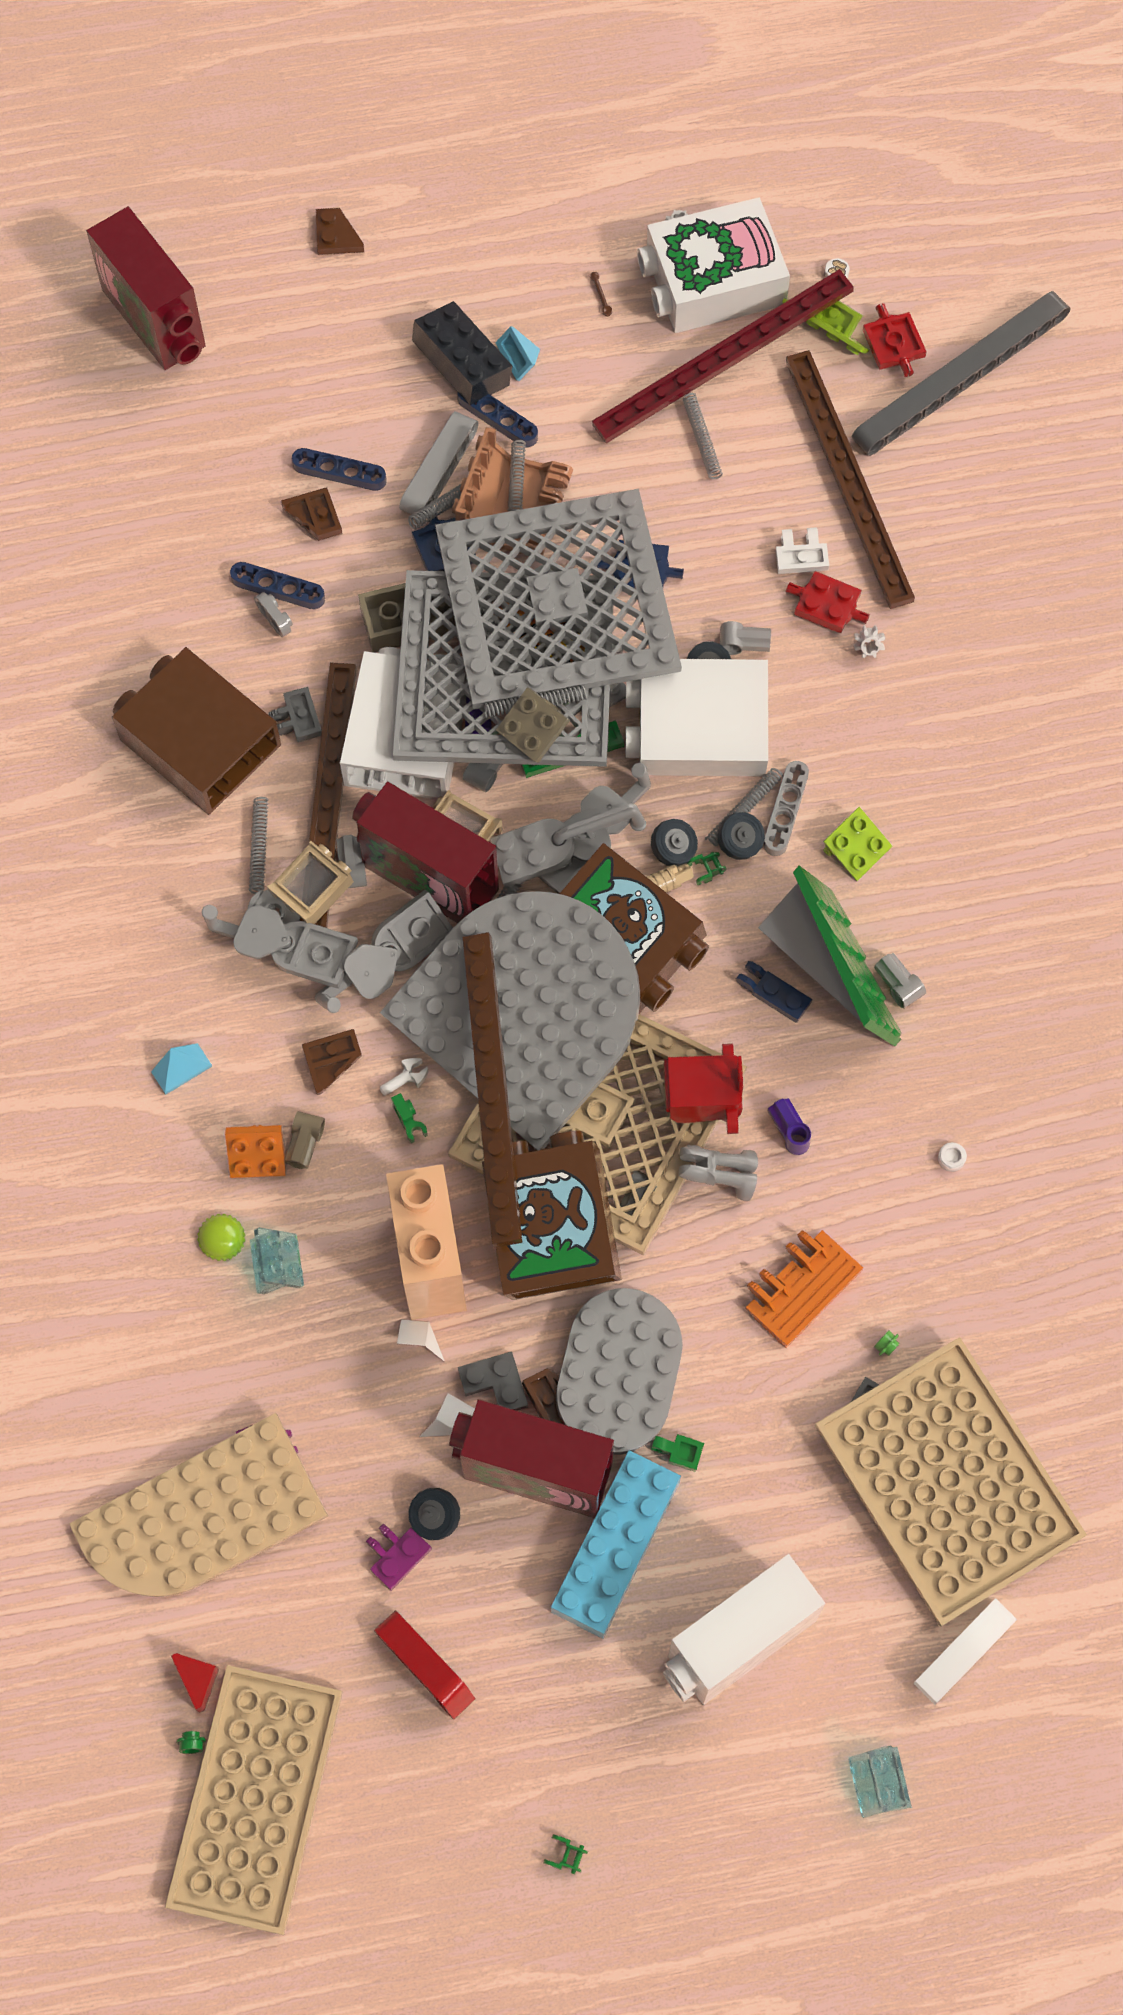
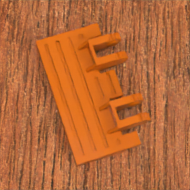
M804 1230L797 1234L799 1240L814 1253L810 1258L791 1242L785 1246L788 1253L803 1268H800L792 1260L776 1278L766 1269L759 1273L761 1279L776 1292L772 1297L753 1281L747 1285L752 1294L765 1306L762 1307L753 1299L745 1309L785 1348L863 1271V1267L823 1230L814 1239Z

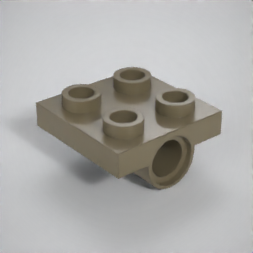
M527 687L496 731L534 762L539 763L570 719L563 715L551 702Z

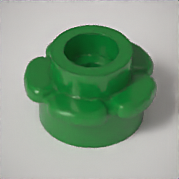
M197 1731L183 1732L182 1737L176 1740V1743L179 1745V1753L182 1754L203 1752V1743L206 1742V1739L200 1737V1732Z

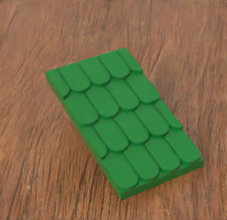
M798 865L793 871L797 884L758 928L851 1012L866 1029L896 1046L901 1041V1030L884 1003L886 1000L884 993L865 963L866 955L849 928L852 923L832 889Z

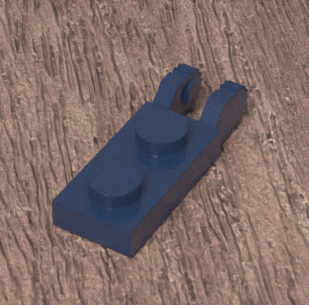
M748 961L745 965L746 970L761 980L756 984L744 974H739L736 978L737 983L750 991L760 1001L793 1022L798 1023L812 1003V999L771 972H766L760 965L753 961Z

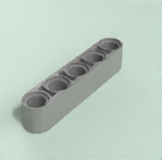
M456 411L452 413L404 492L400 501V510L412 515L439 497L477 432L479 425L477 420Z

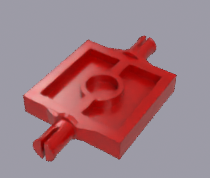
M884 303L878 304L875 309L879 319L863 325V333L879 370L900 366L904 377H908V375L910 377L914 374L910 362L925 358L927 353L910 312L900 315H889L886 305Z
M817 571L814 572L811 580L804 588L791 582L787 586L786 592L800 597L799 603L795 608L794 615L840 634L852 618L865 624L868 622L870 614L856 609L862 592L859 588Z

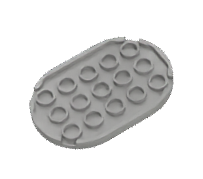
M629 1288L612 1289L590 1299L580 1309L572 1324L556 1389L558 1415L564 1425L614 1439L613 1455L627 1454L629 1450L634 1452L636 1449L651 1442L660 1432L667 1419L681 1361L683 1342L678 1322L664 1303L640 1290Z

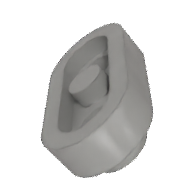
M262 592L254 597L259 610L279 636L284 637L291 632L290 626L293 623L286 612L281 613L277 608L279 606L273 595H267L265 592Z

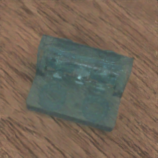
M260 1227L254 1229L255 1238L250 1240L257 1293L267 1294L284 1286L293 1288L303 1287V1271L297 1235L295 1233Z
M884 1746L849 1757L851 1774L863 1818L912 1808L898 1747Z

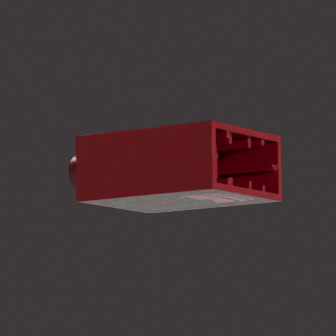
M127 206L87 229L86 232L102 291L161 367L167 370L177 363L186 365L193 362L200 355L202 349L206 347L194 288L131 208Z
M388 781L377 796L367 792L357 803L352 819L357 823L358 834L356 841L361 846L363 862L368 870L413 897L427 890L443 914L456 923H459L475 909L490 902L499 891L496 845Z
M479 1399L477 1400L473 1416L462 1412L458 1413L449 1446L453 1447L452 1458L461 1461L465 1480L591 1518H595L600 1509L613 1465L614 1439Z

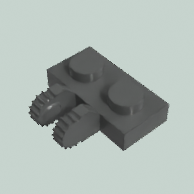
M308 687L283 693L286 706L268 713L277 722L285 720L290 716L291 720L277 724L279 736L289 734L294 730L297 742H301L322 735Z

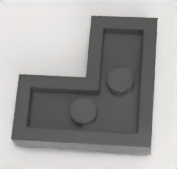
M512 1351L458 1367L465 1396L493 1389L499 1406L516 1411L528 1408Z

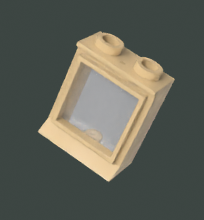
M450 790L446 792L444 797L440 796L433 806L435 810L491 842V837L494 833L498 835L502 833V819L492 817L452 794Z
M310 841V844L272 884L266 887L271 895L283 901L292 913L298 914L307 924H315L354 881L350 875L352 870L343 861L339 860L337 863L331 858L332 853L324 845L320 844L317 846Z

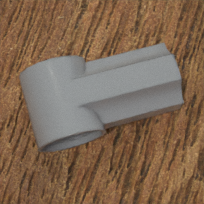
M735 621L721 624L720 644L728 650L730 655H737L742 651L770 652L771 628L743 627L741 623Z
M345 835L337 839L338 858L352 870L350 875L354 882L349 888L367 886L360 844L356 841L357 837L353 835Z
M894 953L887 954L875 964V970L889 986L894 1001L901 1008L904 1009L926 994L922 981L915 974L911 975Z

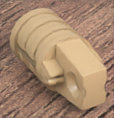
M683 864L680 866H668L646 877L668 893L681 887V884L693 878L694 874L688 864Z

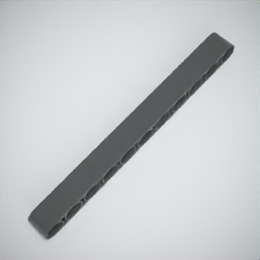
M1050 291L862 423L853 432L852 439L868 456L877 453L1062 322L1070 313L1071 308L1054 291Z

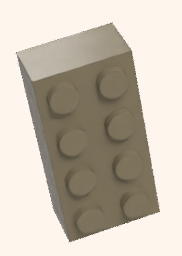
M406 583L358 594L360 611L373 653L379 652L384 647L396 648L401 646ZM443 602L436 609L444 614L451 607ZM432 613L430 615V624L437 619ZM453 616L449 619V621L454 626H456L455 619ZM444 625L435 630L440 637L449 631Z

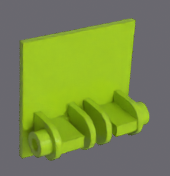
M860 806L823 841L825 843V848L823 849L825 854L828 856L835 855L856 881L892 847L891 843Z

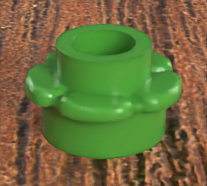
M888 1330L874 1347L880 1352V1356L883 1353L889 1356L900 1344L896 1341L899 1337L898 1334L894 1335Z

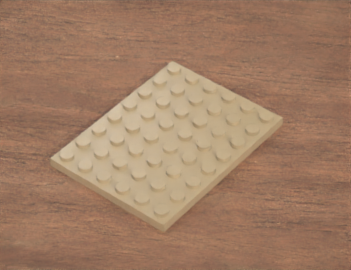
M960 1337L814 1425L939 1627L1087 1536Z

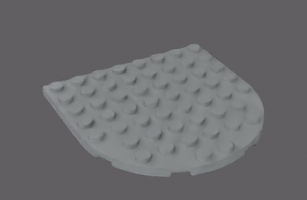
M535 891L515 893L497 898L468 914L448 933L380 1013L478 1098L463 937L489 932L492 936L511 1128L539 1151L550 1142L549 1137L561 1130L623 1056L631 1041L630 1037L638 1020L640 985L635 962L621 935L604 916L592 907L571 897L551 892Z

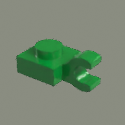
M401 1093L391 1097L392 1106L404 1130H406L408 1140L411 1143L415 1142L412 1135L415 1130L422 1131L424 1137L428 1136L425 1124L413 1119L416 1111L409 1099L405 1101Z
M677 1434L675 1442L655 1436L651 1450L660 1454L670 1455L668 1464L696 1472L705 1443Z

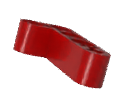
M396 1610L373 1630L382 1642L433 1695L439 1705L453 1720L476 1700L461 1678Z

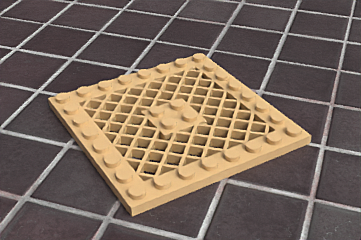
M639 1014L630 1037V1042L641 1048L631 1050L629 1044L626 1049L627 1052H624L618 1061L630 1059L632 1069L619 1073L615 1065L613 1068L614 1075L605 1077L564 1125L566 1127L561 1128L558 1133L582 1131L584 1136L590 1138L584 1140V1142L592 1140L600 1148L602 1165L605 1172L604 1177L610 1187V1191L607 1192L608 1199L613 1198L616 1206L615 1208L609 1205L615 1241L644 1256L686 1180L679 1177V1167L695 1164V1162H687L680 1159V1148L687 1145H697L704 1148L719 1121L684 1123L680 1131H678L676 1122L670 1119V1112H667L668 1116L654 1120L651 1109L664 1105L666 1107L665 1082L664 1079L661 1080L658 1070L664 1068V1060L656 1062L653 1053L664 1059H668V1057L716 1056L722 1054ZM648 1054L651 1064L637 1068L634 1057ZM742 1064V1071L744 1075L747 1070V1066ZM654 1071L657 1081L643 1085L640 1074ZM635 1076L638 1087L624 1090L621 1080ZM617 1082L619 1090L606 1084ZM659 1088L662 1099L648 1102L645 1092ZM641 1093L644 1104L634 1106L635 1098L631 1096ZM477 1103L448 1155L450 1158L484 1174L482 1167L484 1156L479 1104ZM646 1111L649 1122L635 1125L632 1115ZM628 1116L631 1127L621 1129ZM671 1123L674 1134L660 1137L657 1127ZM511 1128L513 1142L526 1141L525 1139L517 1140L515 1130ZM652 1128L655 1139L641 1143L638 1132ZM634 1134L636 1145L622 1148L619 1138ZM615 1139L618 1150L604 1154L601 1144L610 1148ZM673 1141L667 1154H665L662 1144ZM658 1146L661 1157L647 1161L644 1150ZM639 1151L642 1162L628 1166L625 1155ZM620 1157L624 1168L609 1172L606 1161ZM660 1165L655 1176L652 1177L650 1167ZM645 1169L648 1180L634 1184L631 1173ZM626 1175L629 1186L615 1189L612 1178ZM648 1186L641 1201H639L636 1189ZM632 1192L635 1203L620 1207L617 1196ZM634 1209H635V1211H634V1213H633L632 1216L629 1215V1214H627V1213H625V1212H627V1211H631V1210H634Z

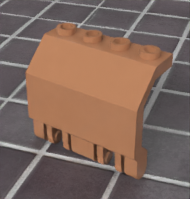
M486 427L483 436L479 435L477 439L476 456H471L468 465L469 475L467 478H463L460 492H462L460 499L456 498L453 504L452 513L455 514L456 521L508 512L511 455L496 443V429ZM524 459L525 469L523 471L525 473L523 477L524 488H522L524 490L522 492V508L527 509L561 503L564 494L547 486L566 489L571 479L573 468L556 461L539 463ZM529 539L525 546L535 550L539 543ZM504 543L501 549L511 552L513 547ZM545 547L544 550L540 553L541 555H544V552H545L546 547Z

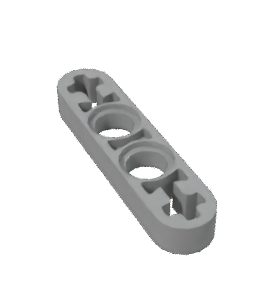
M801 761L790 762L784 772L764 840L765 851L772 856H779L785 853L789 844L809 775L808 766ZM795 770H799L800 775L798 776L796 785L792 784L793 773ZM788 791L793 792L797 795V799L794 802H787L783 799V794ZM785 814L791 821L787 825H780L777 823L776 817ZM776 832L781 833L780 844L774 847L772 842L775 840Z

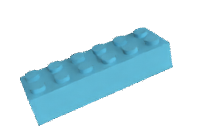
M630 1450L628 1451L554 1599L551 1613L604 1639L679 1486L681 1475Z

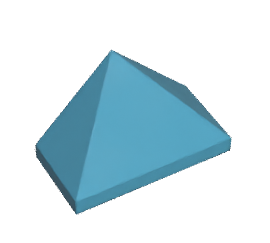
M512 326L496 341V345L502 355L511 363L515 379L520 381L535 365L540 349Z
M197 1043L170 1048L151 1073L166 1095L211 1068L212 1064Z

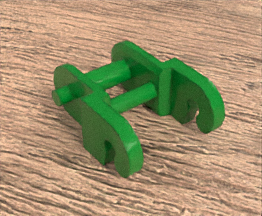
M711 852L704 857L700 854L691 858L687 863L689 866H692L693 862L696 865L699 863L704 864L708 872L707 875L696 880L697 885H701L702 881L708 883L712 881V877L719 874L723 875L727 870L726 866H721L718 860L719 852ZM712 860L716 867V869L713 870L710 869L707 863Z
M552 1834V1839L566 1844V1850L562 1862L559 1864L544 1859L543 1864L550 1865L559 1870L562 1869V1866L569 1868L572 1874H575L576 1871L581 1873L582 1870L578 1867L582 1855L588 1854V1851L583 1850V1845H580L579 1848L570 1845L571 1840ZM572 1849L577 1851L573 1864L569 1865L566 1861Z

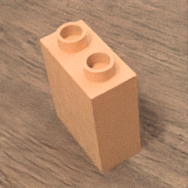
M443 1164L387 1173L386 1178L400 1266L411 1320L467 1311Z

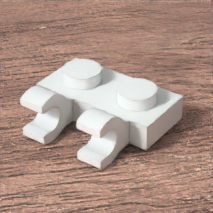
M817 527L807 528V544L794 545L792 529L782 530L781 546H777L775 550L778 574L829 570L827 543H819Z

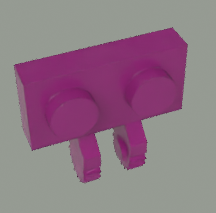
M383 1523L379 1530L394 1545L386 1552L380 1546V1543L371 1536L366 1540V1543L381 1557L370 1568V1571L392 1591L432 1550V1547L412 1527L399 1539Z

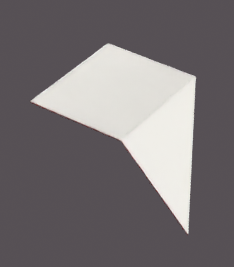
M401 1319L397 1344L425 1346L444 1361L429 1322Z
M447 1393L436 1419L419 1437L451 1435L458 1413L462 1412L473 1415L475 1408Z

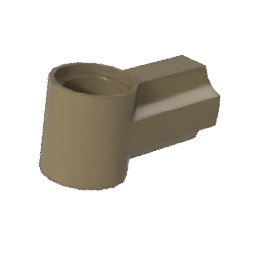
M299 1111L296 1113L291 1131L292 1138L285 1157L286 1164L298 1169H308L316 1142H319L322 1137L325 1118Z

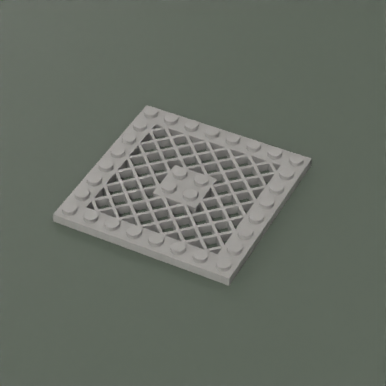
M639 489L436 525L473 709L484 708V704H489V702L493 705L494 701L497 703L498 700L501 702L502 699L505 701L506 699L509 700L516 697L518 700V697L523 694L527 687L534 690L537 694L542 693L543 695V692L547 694L548 691L551 693L552 690L554 692L560 689L564 690V688L568 690L569 687L572 689L573 686L576 688L583 685L585 689L681 672L680 657ZM606 525L615 529L611 537L601 532ZM580 530L590 534L586 541L576 536ZM555 534L564 538L560 546L551 541ZM621 534L623 537L624 544L617 541ZM596 538L605 543L601 550L591 545ZM529 539L539 543L535 550L525 546ZM504 543L513 547L509 555L500 551ZM570 543L580 547L576 554L566 550ZM545 547L554 552L550 559L540 554ZM611 547L620 551L616 559L606 554ZM479 548L488 552L483 560L474 555ZM586 551L595 556L591 563L581 558ZM519 552L528 556L524 564L515 559ZM494 556L503 561L498 568L489 564ZM560 556L569 560L565 568L555 563ZM626 556L628 558L629 566L622 563ZM601 560L610 565L606 572L596 567ZM534 561L544 565L540 572L530 568ZM470 562L477 565L473 573L471 570ZM509 565L518 569L514 577L504 572ZM575 565L585 569L581 576H579L578 568H574ZM616 569L626 574L621 581L611 576ZM483 570L493 574L488 582L479 577ZM591 573L601 578L596 585L586 581ZM524 574L530 576L526 577L527 585L519 581ZM499 578L508 583L503 591L494 586ZM631 578L633 579L634 588L627 585ZM606 582L616 587L611 594L602 590ZM475 584L482 587L478 594H476ZM514 587L523 592L519 599L509 595ZM582 588H585L590 592L586 598L584 597ZM621 591L631 596L627 603L617 598ZM488 592L497 596L493 604L483 599ZM596 595L605 600L601 608L591 603ZM529 596L532 607L525 604V601L528 599ZM637 600L640 611L632 607ZM503 601L513 605L508 613L499 608ZM611 604L621 609L616 617L607 612ZM479 606L487 610L482 617ZM519 609L528 614L523 622L514 617ZM587 610L595 614L591 621L585 619L588 618ZM627 613L637 618L632 626L622 621ZM493 614L502 619L498 626L488 622ZM534 618L536 622V627L542 626L539 630H536L529 626L530 623L534 620ZM601 618L611 623L606 630L596 625ZM562 622H567L565 626L560 624ZM575 622L585 627L580 635L570 630ZM642 622L645 633L638 630V627L641 625ZM508 623L518 628L513 635L504 631ZM550 627L559 632L554 640L545 635ZM616 627L626 632L622 639L612 634ZM484 628H485L486 630L492 632V634L488 637L487 640H486ZM524 632L533 637L528 644L519 640ZM590 632L600 636L596 644L586 639ZM498 636L507 641L502 649L493 644ZM565 636L575 641L570 648L560 644ZM632 636L642 641L637 648L627 643ZM606 640L616 645L611 653L601 648ZM539 641L549 646L544 653L534 648ZM513 645L523 650L518 658L508 653ZM580 645L590 650L585 658L576 653ZM622 649L627 652L619 654ZM554 650L564 655L559 662L550 658ZM489 651L497 655L492 662ZM529 654L538 659L533 667L523 662ZM596 654L601 656L599 658H594ZM503 659L512 664L507 672L497 667ZM570 659L576 661L572 663H567ZM544 663L547 664L548 666H550V667L541 668ZM518 668L523 670L522 672L515 673Z
M407 570L393 745L394 761L607 767L610 685L585 689L587 691V700L584 698V694L583 700L579 696V701L576 700L575 696L577 704L570 710H567L560 704L559 698L558 705H556L554 700V705L563 715L570 719V722L576 728L569 734L563 730L559 735L560 737L555 740L539 763L534 762L504 736L497 735L499 732L496 729L503 720H500L497 716L494 717L493 714L491 718L488 715L486 719L484 713L475 720L468 714L473 710L472 701L463 708L456 702L464 694L470 700L471 696L468 682L463 684L458 679L465 672L463 658L459 655L461 654L460 644L454 649L447 644L453 637L456 636L458 638L456 626L449 621L454 614L445 571ZM482 572L479 577L488 582L493 574ZM507 573V574L510 575V576H512V577H514V575H515L516 573ZM524 574L519 581L527 585L526 577L530 576ZM589 575L586 581L596 585L601 578L596 575ZM499 578L494 586L503 591L508 583ZM606 582L602 590L611 594L614 591V586ZM475 584L476 594L481 591L482 587ZM515 587L509 593V595L516 599H519L523 594L522 591ZM582 588L584 597L586 598L590 592L585 588ZM488 592L483 599L493 604L497 596ZM597 595L591 601V603L600 608L605 602L604 599ZM529 596L528 599L525 601V604L532 607ZM505 601L500 605L503 611L507 613L513 606L511 604L508 605ZM443 602L451 607L444 614L436 609ZM611 604V606L607 610V612L612 615L614 607L613 604ZM479 606L481 615H484L487 610ZM587 610L588 618L586 619L591 621L595 614ZM432 613L437 619L430 624V615ZM518 613L514 615L515 618L522 622L528 616L527 613L522 616ZM492 615L488 622L498 626L502 619ZM601 618L596 625L606 630L611 623ZM576 622L571 628H574L579 634L585 629ZM511 624L509 627H505L504 631L513 635L518 628ZM444 625L449 631L440 637L435 630ZM542 626L534 627V629L539 630ZM550 627L549 629L554 633L550 638L554 640L559 632ZM484 628V632H485V636H486V640H487L490 635L487 633L488 630H486V629ZM590 632L586 637L587 640L594 644L600 638V636L593 632ZM526 634L519 640L528 644L533 637ZM429 636L435 641L430 647H428ZM498 636L493 644L502 649L507 641ZM566 636L562 640L567 645L565 646L567 648H570L575 642ZM606 640L601 648L611 653L612 643ZM539 641L540 645L536 650L543 653L549 646ZM513 645L508 653L518 658L523 650ZM442 647L448 654L441 660H438L433 653ZM586 647L585 652L580 648L576 651L577 654L584 658L590 652ZM554 650L551 654L553 656L552 659L557 662L564 656L557 650ZM489 651L492 662L497 655ZM529 654L523 662L532 667V661L536 664L538 659ZM597 654L594 656V658H599V657H601V656H599V655H597ZM427 658L434 664V665H433L431 668H429L428 670H427ZM454 659L460 666L451 672L446 665ZM503 659L497 667L507 672L512 664ZM544 663L541 668L550 667V666H548L547 664ZM518 668L515 673L522 672L523 670ZM440 670L446 677L437 683L431 677ZM427 682L432 687V689L425 694V685ZM450 683L459 688L452 695H449L444 690ZM439 694L444 701L436 707L429 700ZM425 705L431 712L423 717ZM449 706H452L457 713L448 719L442 712ZM581 710L582 723L575 717ZM437 717L443 724L434 731L428 723ZM464 718L470 725L460 731L454 724ZM490 718L496 726L487 732L481 725ZM449 729V730L452 731L454 734L445 733V732ZM474 730H476L479 734H471V733H472Z

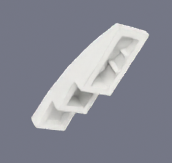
M995 1598L913 1684L936 1705L1017 1619Z

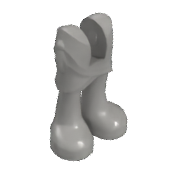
M687 1145L680 1148V1159L687 1162H695L696 1165L680 1166L679 1177L712 1186L715 1183L732 1186L735 1188L738 1199L750 1201L757 1184V1174H753L758 1167V1157L755 1151L743 1150L741 1154L720 1153L717 1150H707L697 1145ZM716 1166L735 1168L740 1173L716 1170Z

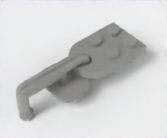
M642 763L633 765L631 773L638 781L622 797L607 786L594 788L581 801V812L587 809H597L604 813L627 804H635L651 787L646 766ZM569 819L566 820V821L563 822V823H564L565 825H567ZM628 819L607 827L609 835L620 833L632 820ZM572 856L569 862L562 868L541 875L539 878L559 894L586 862Z
M631 803L604 813L597 809H587L572 815L567 825L556 819H543L491 838V842L496 845L497 864L503 885L508 888L558 870L566 865L572 856L587 862L602 843L611 848V839L607 827L631 819L632 829L642 831L646 827V821L637 805Z
M427 890L422 891L384 920L376 928L372 936L371 945L361 944L350 952L343 962L345 975L339 989L325 986L315 995L316 1002L330 1013L338 1012L341 1003L335 996L352 983L363 997L368 999L376 998L391 987L395 971L410 969L433 952L453 927Z
M206 905L202 909V916L208 929L214 933L234 938V947L238 953L254 959H260L271 954L275 964L282 971L339 989L345 975L343 969L344 959L350 952L356 949L358 944L357 937L315 924H307L304 921H293L284 925L276 910L263 906L249 908L245 912L240 926L217 919L218 911L213 905Z

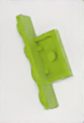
M784 298L782 303H785L790 299ZM840 300L806 321L808 325L817 330L821 327L828 331L826 336L836 342L842 340L847 343L846 349L856 355H859L860 352L867 354L870 350L851 338L863 315Z

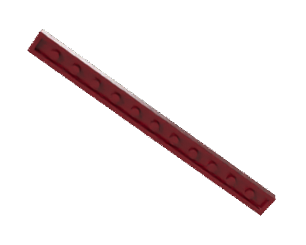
M840 269L592 420V426L607 444L854 292V286Z

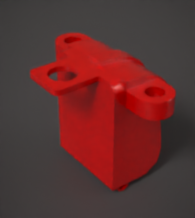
M733 1043L722 1044V1055L668 1057V1059L663 1061L666 1112H670L671 1120L676 1123L722 1120L726 1122L727 1134L739 1133L738 1117H740L743 1110L742 1056L734 1055Z

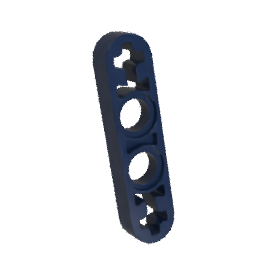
M457 392L458 402L463 408L512 441L523 440L526 442L525 446L527 448L537 443V426L490 394L478 400L476 405L475 403L469 405ZM484 405H491L495 408L490 413H485L481 410ZM511 418L514 420V423L510 426H505L501 423V420ZM529 432L531 433V436L526 435L525 437H523V433H524V434H528Z
M308 448L297 449L292 454L293 468L300 474L372 491L381 490L387 483L385 469L376 464ZM303 458H307L308 461H304L303 464L299 463ZM326 462L334 465L333 469L329 471H324L320 467ZM348 468L358 470V473L352 477L344 474ZM375 475H379V478H376L375 481L371 480Z
M238 562L230 569L232 583L238 588L258 594L265 592L267 595L272 594L275 599L313 610L319 609L325 603L324 590L319 584L246 562ZM243 572H246V575L238 578L237 574L241 575ZM265 577L273 580L272 584L267 587L261 586L259 581ZM290 584L296 586L297 589L292 594H286L282 591L283 588ZM317 593L318 597H314L313 600L309 599V596Z

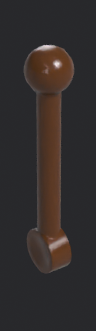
M592 272L590 279L594 281L603 305V315L610 316L612 314V307L607 304L598 280L600 277L599 273Z

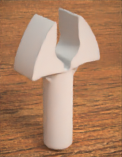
M409 1058L402 1060L403 1072L380 1086L381 1093L386 1096L407 1082H415L417 1088H419L427 1077L428 1067L419 1073H412V1069L423 1063L422 1059Z

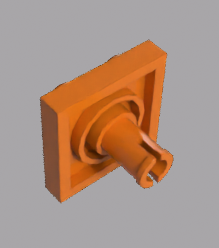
M282 1125L226 1127L225 1138L230 1178L286 1176Z

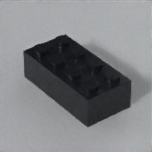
M454 301L414 320L412 341L469 405L478 402V400L488 394L492 395L510 386L511 363Z

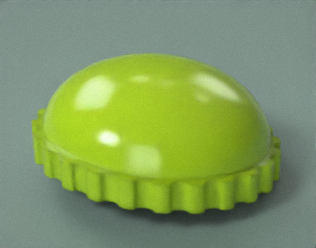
M226 1214L212 1215L211 1218H207L202 1223V1226L199 1227V1233H197V1241L202 1252L207 1257L217 1261H226L236 1257L237 1253L241 1252V1248L244 1247L243 1243L246 1241L244 1238L246 1235L241 1223L236 1218Z

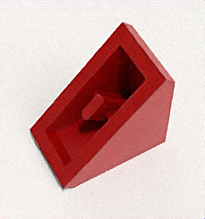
M178 1653L171 1655L195 1709L199 1713L205 1711L219 1669L215 1665Z

